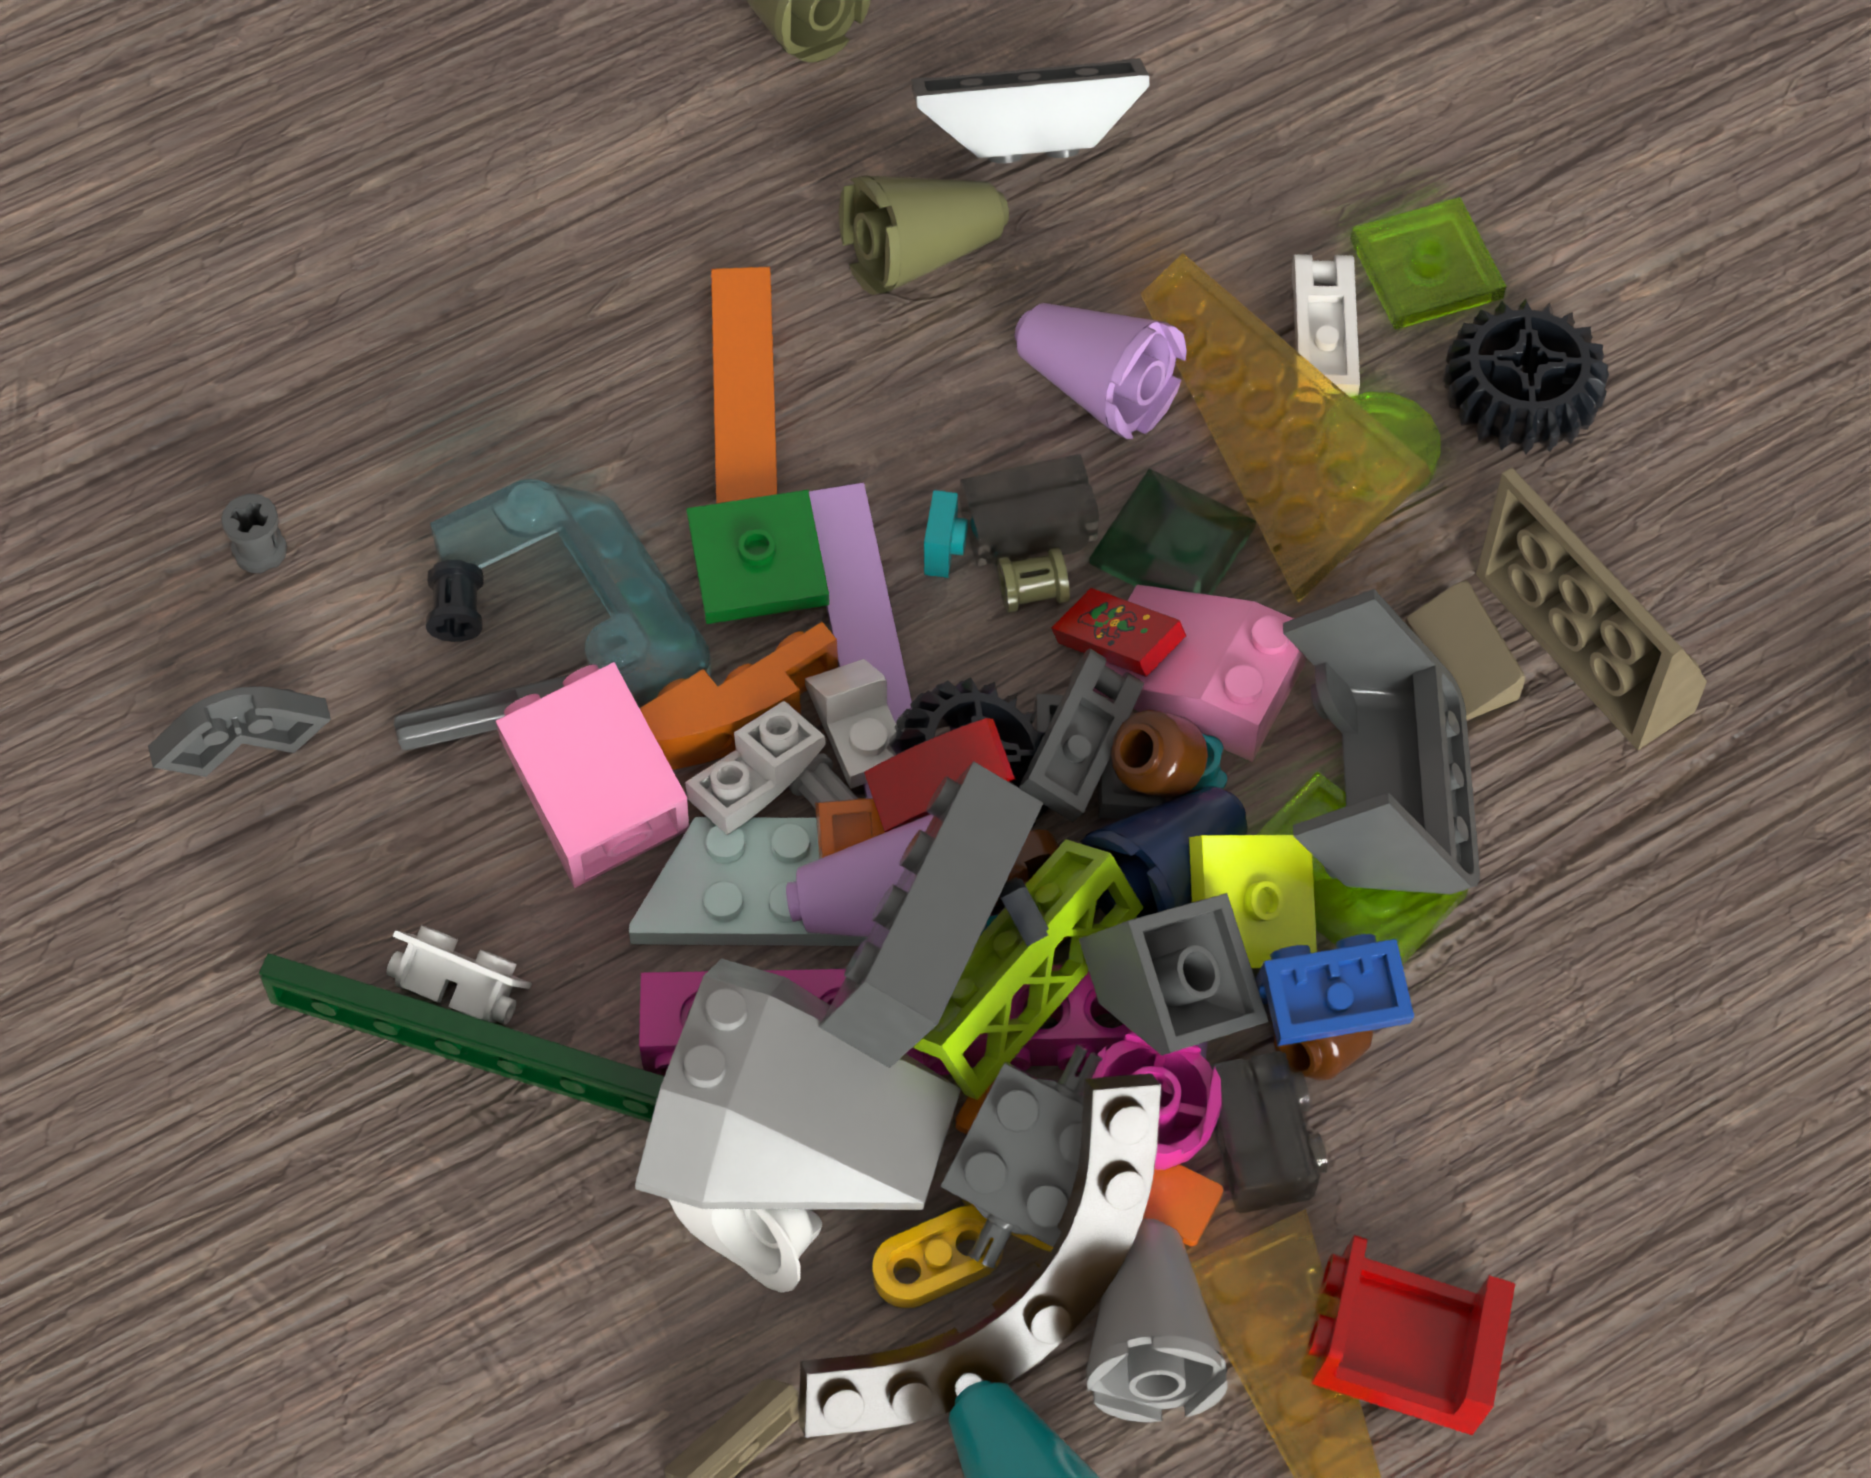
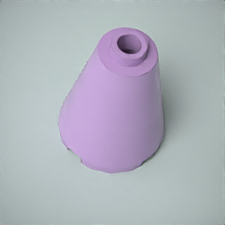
M1041 303L1032 310L1025 312L1019 319L1015 329V340L1019 356L1109 430L1125 439H1134L1131 433L1136 430L1144 434L1151 431L1167 413L1178 392L1182 379L1173 376L1176 357L1186 361L1187 349L1184 335L1175 326L1166 322Z
M930 814L798 867L796 881L788 882L786 885L787 903L792 921L802 920L808 933L868 937L876 923L872 920V917L879 902L892 884H897L905 870L899 863L907 846L919 830L926 831L933 815Z

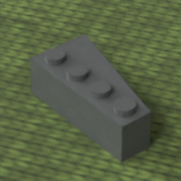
M974 761L956 781L948 776L942 780L926 808V812L933 815V818L926 831L919 830L907 846L899 863L905 870L897 884H892L879 902L872 917V920L876 923L868 938L860 944L851 958L844 973L846 978L819 1028L890 1068L938 1025L1043 802Z

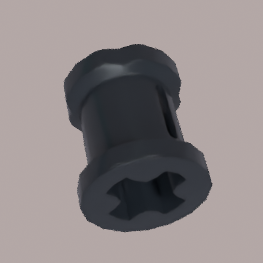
M445 560L436 563L428 571L427 575L428 585L433 590V610L426 617L427 632L437 639L449 642H463L474 639L480 635L483 628L482 616L477 612V591L484 584L483 570L475 564L462 560Z

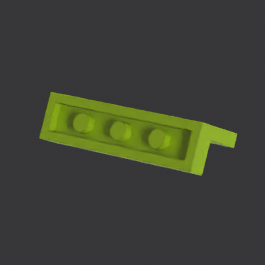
M1065 839L1026 883L1031 897L1049 928L1046 931L1048 936L1027 947L1006 908L980 935L938 1025L912 1047L940 1058L964 1095L978 1100L997 1078L1003 1064L1012 1061L1089 972L1079 939L1133 920L1143 909L1142 904L1111 853ZM1108 889L1116 905L1099 924H1093L1096 901ZM1072 936L1069 959L1059 971H1052L1055 947L1064 937ZM1030 984L1027 1007L1017 1019H1009L1012 997L1022 985ZM980 1033H988L985 1055L972 1069L962 1054Z

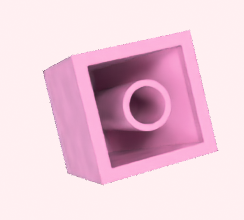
M615 662L601 669L595 664L583 667L570 674L563 681V688L543 698H540L539 694L522 697L504 710V717L496 720L499 736L574 888L685 833L689 827L687 796Z

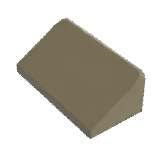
M1467 580L1453 585L1406 617L1405 623L1455 678L1463 696L1467 720L1520 699L1525 675Z
M774 1379L761 1381L664 1469L666 1477H735L799 1419L798 1391L789 1383Z

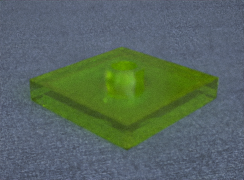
M1461 197L1352 227L1350 240L1395 330L1504 299L1507 286Z

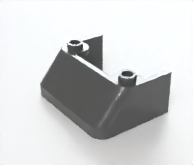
M1375 589L1283 623V634L1315 666L1316 683L1311 685V698L1317 713L1321 718L1329 719L1342 732L1346 807L1293 825V836L1323 864L1330 877L1337 878L1347 887L1454 894L1477 886L1480 881V866L1466 708L1462 693L1453 675Z

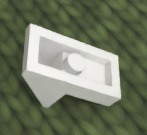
M865 659L805 678V686L850 789L866 784L867 780L864 772L894 756L886 749L890 738L896 732L894 728L896 723L887 705V681L881 672Z

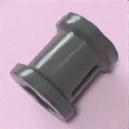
M246 494L238 496L228 503L223 510L221 521L225 534L232 541L231 551L238 566L249 573H264L271 568L279 566L286 557L287 544L280 529L277 527L279 518L276 507L271 500L260 494Z

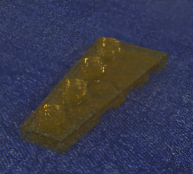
M1306 1209L1192 1262L1191 1266L1216 1336L1294 1478H1381L1360 1400L1311 1384L1317 1357L1307 1354V1344L1317 1315L1319 1313L1326 1315L1330 1296L1320 1294V1285L1324 1272Z

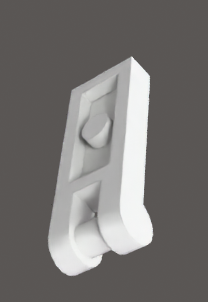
M1294 254L1292 261V289L1294 293L1297 398H1358L1360 374L1353 255H1335L1334 261H1313L1312 255ZM1314 284H1333V286H1314Z

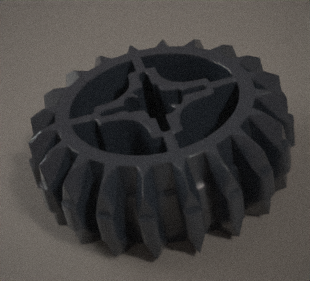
M1526 299L1519 305L1518 310H1512L1503 301L1495 308L1494 315L1480 309L1478 315L1474 317L1473 324L1463 323L1462 328L1457 333L1456 340H1453V344L1449 346L1446 357L1448 365L1445 366L1443 375L1444 388L1449 389L1447 395L1449 408L1460 409L1458 416L1461 426L1478 424L1476 429L1478 440L1480 441L1492 434L1498 437L1501 451L1510 444V441L1518 442L1521 444L1525 455L1533 448L1534 442H1539L1549 452L1557 445L1559 438L1571 444L1574 438L1578 436L1580 429L1588 430L1589 426L1592 425L1598 409L1603 406L1607 393L1605 387L1609 377L1608 364L1603 363V345L1591 343L1593 337L1591 335V326L1575 329L1573 312L1559 318L1553 315L1551 303L1547 304L1541 311L1531 310Z
M970 677L965 681H960L956 686L947 680L944 683L938 684L931 692L928 690L926 693L919 694L910 704L911 708L906 709L898 717L894 727L896 732L890 738L886 749L895 756L918 744L935 738L936 729L949 727L950 731L985 718L993 719L1015 778L1010 783L1019 788L1045 732L1036 731L1032 726L1037 711L1023 714L1016 708L1017 694L1007 696L1003 700L998 697L995 682L984 685L978 690ZM1042 805L1036 820L1048 810L1047 806Z

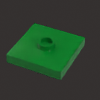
M808 489L686 508L706 624L830 605L829 590Z

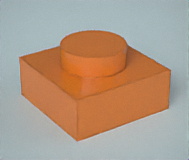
M873 798L815 802L819 859L885 833Z

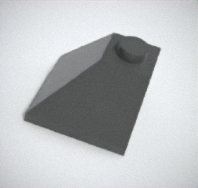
M1227 893L1129 920L1079 939L1099 1004L1161 1055L1269 1022Z

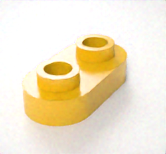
M962 1206L885 1240L877 1249L872 1263L873 1282L878 1294L893 1306L915 1308L991 1274L998 1267L1003 1256L1002 1250L995 1268L982 1264L994 1241L993 1238L990 1239L978 1262L970 1256L961 1254L957 1249V1246L962 1241L977 1240L987 1218L975 1206ZM910 1267L915 1269L920 1276L915 1282L904 1284L895 1278V1274L901 1268Z

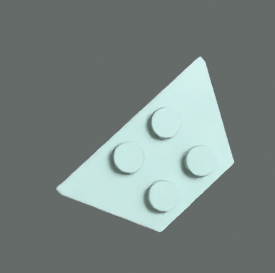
M695 817L629 924L631 944L860 946L868 937L808 933L802 920L793 922L787 903L786 885L788 882L796 881L798 867L819 859L816 818L752 817L746 823L726 835L708 817Z

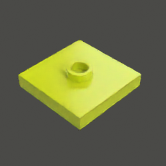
M1201 835L1189 837L1192 903L1221 894H1228L1251 969L1261 968L1264 961L1271 960L1270 954L1285 947L1308 945L1311 953L1317 952L1312 854L1293 835Z

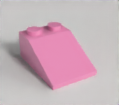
M1136 585L1128 601L1180 620L1186 637L1147 677L1106 662L1105 665L1121 676L1129 672L1144 682L1142 691L1133 709L1139 712L1151 709L1185 717L1195 724L1202 734L1218 738L1222 742L1224 750L1253 762L1305 666L1306 657L1283 634V623L1294 618L1255 601ZM1093 689L1094 692L1109 698L1097 689Z

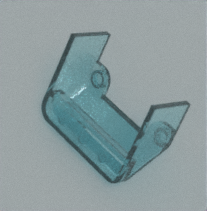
M524 479L514 482L430 523L439 562L462 560L475 564L480 569L558 532L611 618L595 626L587 636L585 642L587 662L589 665H598L599 669L615 662L639 708L657 698L659 692L676 679H687L702 669L709 676L711 675L710 650L706 641L622 511L611 498L602 494L541 480Z

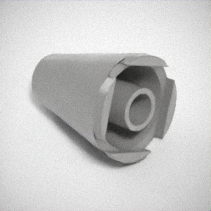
M1142 1219L1128 1255L1115 1278L1101 1297L1086 1369L1088 1391L1090 1389L1093 1391L1094 1404L1109 1415L1136 1422L1163 1421L1162 1410L1184 1406L1185 1417L1199 1414L1218 1403L1227 1391V1364L1181 1235L1174 1228L1156 1219Z

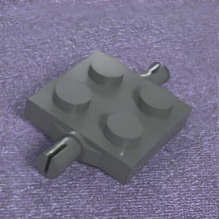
M1076 1045L1059 1081L1037 1078L1008 1062L1003 1064L940 1186L972 1203L987 1218L973 1248L968 1253L977 1262L981 1259L990 1239L993 1238L994 1241L982 1264L995 1268L996 1262L1012 1232L1031 1235L1054 1247L1061 1234L1057 1225L1063 1216L1070 1198L1078 1169L1084 1079L1092 1078L1097 1066L1103 1059L1096 1053H1090L1078 1076L1077 1071L1088 1049Z

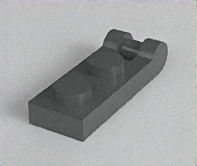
M1090 648L1083 654L1070 677V684L1019 785V789L1043 802V805L1072 823L1084 813L1111 756L1114 735L1122 722L1129 718L1144 686L1143 681L1129 672L1121 676L1105 665L1107 659ZM1095 688L1108 696V700L1094 692L1093 689Z

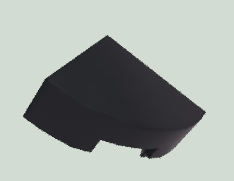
M1017 877L1008 882L1006 880L999 896L1028 947L1048 936L1046 931L1049 928L1023 880Z

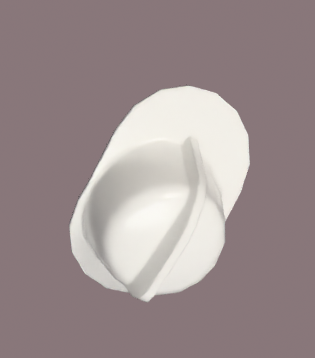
M669 1199L676 1216L690 1233L713 1250L741 1266L767 1288L781 1293L792 1291L799 1283L800 1263L798 1259L819 1235L822 1227L820 1217L811 1209H700Z

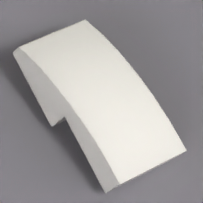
M785 701L735 731L736 750L685 782L687 799L726 835L746 823L779 796L825 746V735Z

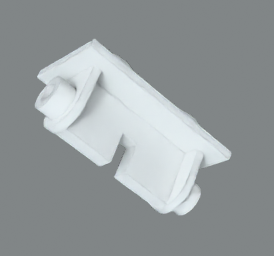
M421 925L418 935L396 930L393 937L408 943L404 953L396 951L393 954L387 967V975L395 978V985L436 1002H441L449 981L458 983L448 1007L494 1024L498 1021L506 1025L512 1018L516 1008V1000L509 998L512 987L530 989L532 983L513 976L516 963L484 950H479L476 960L454 951L458 939L423 925Z

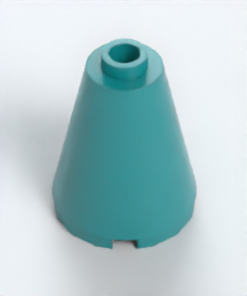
M989 1381L976 1382L965 1388L956 1397L955 1406L949 1414L948 1421L964 1478H1101L1007 1384L990 1383Z

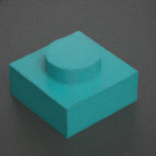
M933 490L924 539V575L949 578L952 555H964L968 519L958 518V493Z

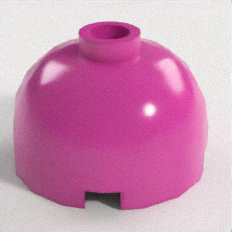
M1134 1032L1125 1034L1123 1041L1113 1044L1107 1051L1106 1047H1104L1097 1054L1103 1059L1097 1066L1092 1078L1152 1073L1161 1084L1154 1170H1166L1189 1161L1210 1139L1222 1105L1221 1079L1215 1066L1213 1071L1209 1062L1200 1055L1201 1048L1198 1045L1161 1055Z

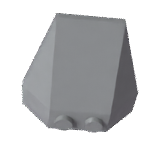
M721 958L702 978L660 1087L635 1189L700 1209L923 1210L961 1088L908 1054L903 1055L893 1066L888 1068L819 1028L830 1007L826 1002L784 976Z

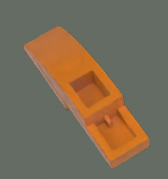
M821 622L805 633L798 631L789 635L778 645L774 652L755 664L748 663L739 666L719 686L715 684L704 669L687 679L680 678L667 684L659 692L657 698L639 709L672 770L707 763L732 753L736 750L734 732L783 701L801 715L800 695L807 691L805 678L838 668L837 639L825 624Z

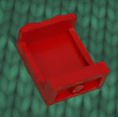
M1353 1235L1342 1256L1334 1253L1330 1255L1321 1280L1320 1294L1330 1296L1326 1315L1320 1313L1317 1315L1307 1344V1354L1317 1357L1311 1384L1473 1436L1494 1406L1516 1283L1489 1275L1478 1292L1474 1293L1365 1258L1368 1239Z

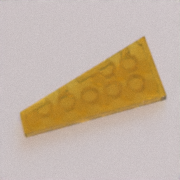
M1182 253L1141 293V296L1153 320L1171 324L1184 335L1187 349L1186 361L1176 357V364L1265 540L1277 560L1292 593L1299 603L1431 475L1427 463Z

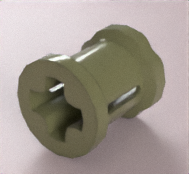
M1059 547L1049 549L1047 556L1014 562H1011L1008 557L997 559L999 587L1007 613L1016 612L1020 604L1053 598L1059 604L1069 602L1068 574L1064 557Z

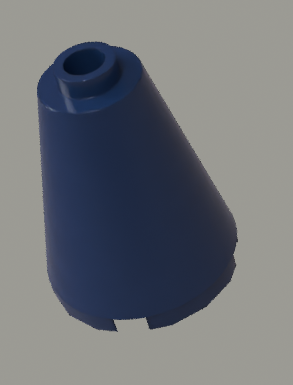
M1207 786L1088 833L1080 842L1083 845L1112 854L1143 906L1141 912L1135 917L1136 919L1192 903L1189 837L1201 835H1247L1246 811L1241 801L1234 794L1215 786ZM1108 889L1097 899L1095 911L1101 908L1106 915L1116 905Z

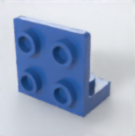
M1361 934L1339 940L1335 944L1336 949L1311 953L1308 945H1296L1272 952L1270 954L1271 960L1263 962L1255 981L1262 1003L1269 1004L1277 1046L1410 1024L1414 1018L1397 939L1376 942L1375 935Z

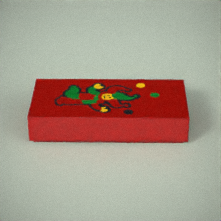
M1090 588L1051 627L1058 644L1085 653L1090 648L1107 659L1106 662L1147 677L1186 637L1180 620L1094 588Z

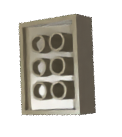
M1512 467L1503 472L1476 576L1637 750H1640L1695 713L1707 680L1702 675L1696 661L1684 651L1656 621L1653 615L1639 603Z

